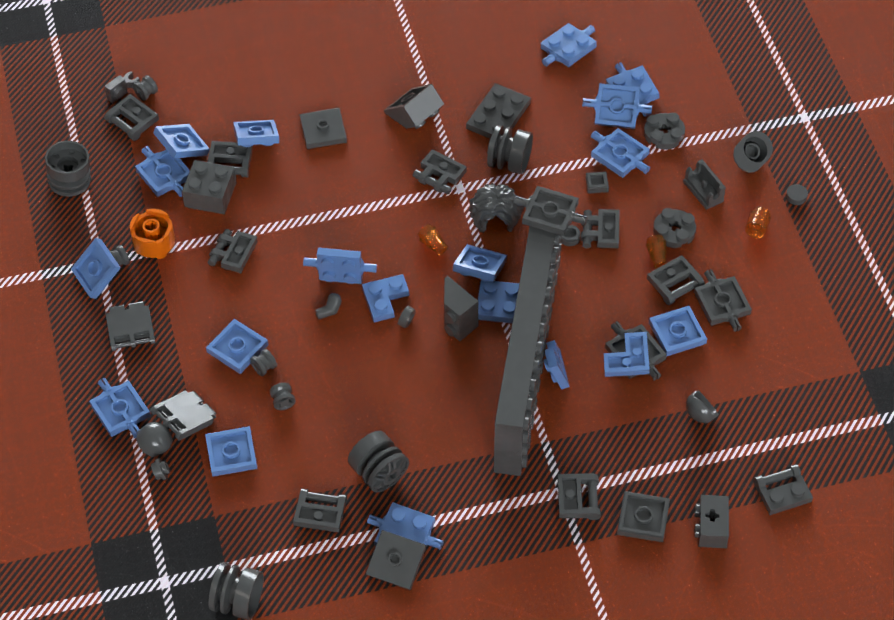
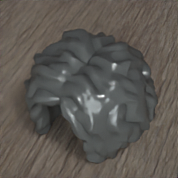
M493 183L486 184L485 187L478 189L475 196L469 200L470 216L480 232L484 233L486 231L488 220L493 219L495 216L503 220L504 224L507 225V230L512 232L521 218V213L524 209L523 206L514 204L516 195L513 188L505 184L497 186Z

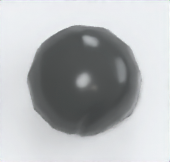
M695 391L688 396L686 409L690 417L695 421L706 424L719 415L700 391Z
M159 422L147 423L137 432L136 436L140 449L151 457L164 454L170 449L173 442L170 430Z

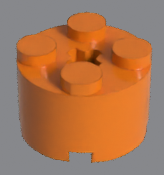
M147 209L145 213H138L132 218L130 233L135 252L148 258L162 259L166 257L175 244L173 224L168 214L159 209Z

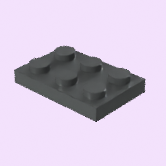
M495 83L466 123V129L489 139L497 125L504 126V131L507 127L513 129L530 105L531 98Z

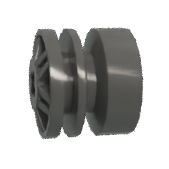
M497 125L488 145V167L494 168L497 164L498 169H503L506 162H508V170L510 172L524 174L532 150L533 133L518 129L513 138L511 127H507L504 131V126Z
M67 140L52 145L46 151L45 165L49 188L54 193L67 197L77 196L85 192L91 183L88 150L78 142Z
M374 431L362 438L353 447L348 456V464L358 475L362 476L363 481L368 484L372 491L382 492L396 484L403 477L409 466V458L399 448L394 446V442L386 433Z
M227 562L220 563L210 587L209 609L214 612L220 610L222 614H227L232 608L233 616L251 620L256 613L261 599L264 583L263 572L245 568L240 576V567L234 564L231 567Z

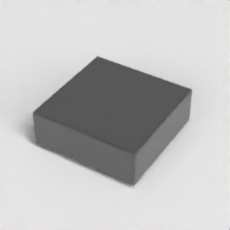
M606 172L586 173L588 194L609 192Z

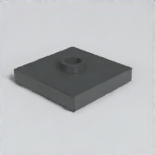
M340 107L300 114L307 149L347 143Z
M624 491L617 535L663 542L670 499Z
M382 530L366 575L411 590L427 546Z

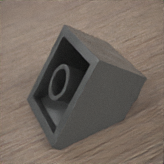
M428 84L411 88L387 107L384 112L406 129L413 127L418 129L426 123L425 119L433 117L440 112L439 108L444 105V102L434 86Z
M447 276L444 282V329L449 336H454L457 340L461 341L478 327L479 301Z

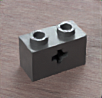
M701 495L700 502L695 503L694 516L699 517V524H695L694 537L699 538V547L727 548L729 539V496Z

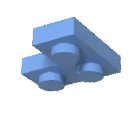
M403 274L362 284V290L374 323L395 318L390 300L409 296V289Z
M647 332L625 333L626 352L604 353L605 377L650 374Z
M555 340L547 342L548 349L545 350L547 359H544L547 372H550L553 382L559 384L561 390L568 388L570 385L561 351Z

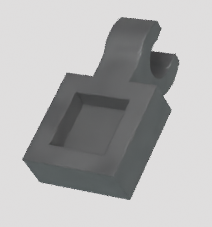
M130 71L124 77L119 75L106 84L104 87L107 100L113 104L128 93L127 88H133L135 82H140L139 77L132 80L134 78L133 72Z

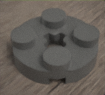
M677 113L650 115L644 126V137L649 144H655L658 149H673L679 145L680 141H683L685 125L679 119ZM666 129V130H668V133H664L663 131H660V130Z
M665 208L654 221V235L656 234L658 241L667 247L679 248L682 244L687 242L689 244L693 241L696 233L695 218L692 214L682 210ZM672 226H676L680 229H676V231H673Z

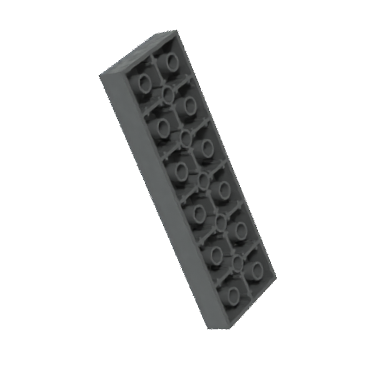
M531 226L528 232L495 419L494 473L521 476L522 468H527L528 449H530L531 430H533L534 411L537 408V393L540 390V375L543 372V357L545 356L547 345L546 338L549 335V320L551 321L552 303H554L555 286H557V272L560 268L562 235Z

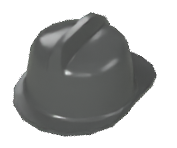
M753 131L747 134L734 148L733 156L737 166L748 173L759 170L772 155V142L763 132Z

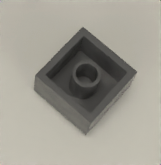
M194 160L182 190L184 206L225 215L237 183L235 168Z

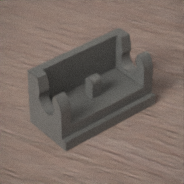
M703 159L697 161L694 171L691 167L687 168L683 182L706 210L724 202L726 187Z

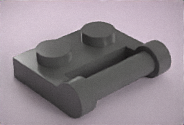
M129 94L105 114L104 119L109 123L115 124L127 133L131 140L136 141L141 133L159 120V116L152 109ZM122 114L136 126L132 128L117 116Z
M212 141L207 162L242 164V167L232 166L235 168V175L248 178L253 146L243 147L241 145L238 146L235 142Z
M682 255L647 274V280L660 293L667 305L673 304L675 299L690 292L695 287L705 285L701 275ZM687 278L692 280L672 292L669 290V288Z
M797 464L791 465L789 469L764 477L759 475L753 478L754 485L769 515L810 503L813 500V496ZM791 477L794 481L769 490L766 488V485Z
M594 473L558 474L559 518L600 519L601 510L598 508L597 496L599 476ZM581 484L588 486L589 507H582Z
M301 488L293 525L339 533L344 509L347 504V495H328L309 492V489ZM307 501L337 505V507L307 503Z

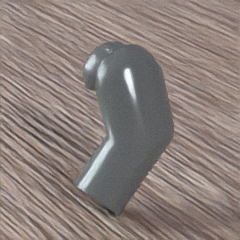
M331 293L328 296L326 306L315 309L318 320L335 315L338 312L342 302L339 294Z

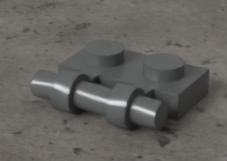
M432 149L421 162V168L424 171L421 172L416 169L413 177L424 185L428 184L434 187V190L439 193L450 194L452 187L446 184L450 182L456 185L467 172V167ZM434 174L440 178L436 180L431 175Z
M599 209L598 216L592 215L591 210H585L583 215L588 216L585 225L581 224L583 226V231L581 232L582 246L590 248L591 242L597 241V248H619L620 210ZM592 226H598V231L591 230Z
M225 229L223 234L219 235L216 247L209 254L208 264L215 266L217 261L222 260L221 268L242 273L258 242L257 236L237 231L236 235L232 237V231ZM229 246L228 250L224 251V248Z

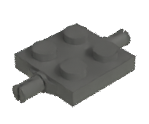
M540 186L536 187L534 194L529 199L517 195L514 199V204L526 207L522 224L562 236L565 235L568 226L573 221L585 225L588 216L575 213L579 198Z
M712 269L705 271L704 275L708 283L695 287L694 294L710 325L729 322L734 332L741 330L742 326L738 318L750 315L752 308L735 276L717 279Z
M618 321L613 323L611 328L617 336L605 343V349L608 353L626 352L625 333L647 332L649 375L653 380L659 379L661 373L658 372L655 365L666 360L667 354L642 324L633 329L624 330ZM630 375L628 378L631 379L636 375Z

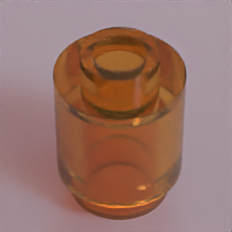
M756 207L751 211L745 226V231L749 236L753 238L765 236L771 219L770 213L766 208Z

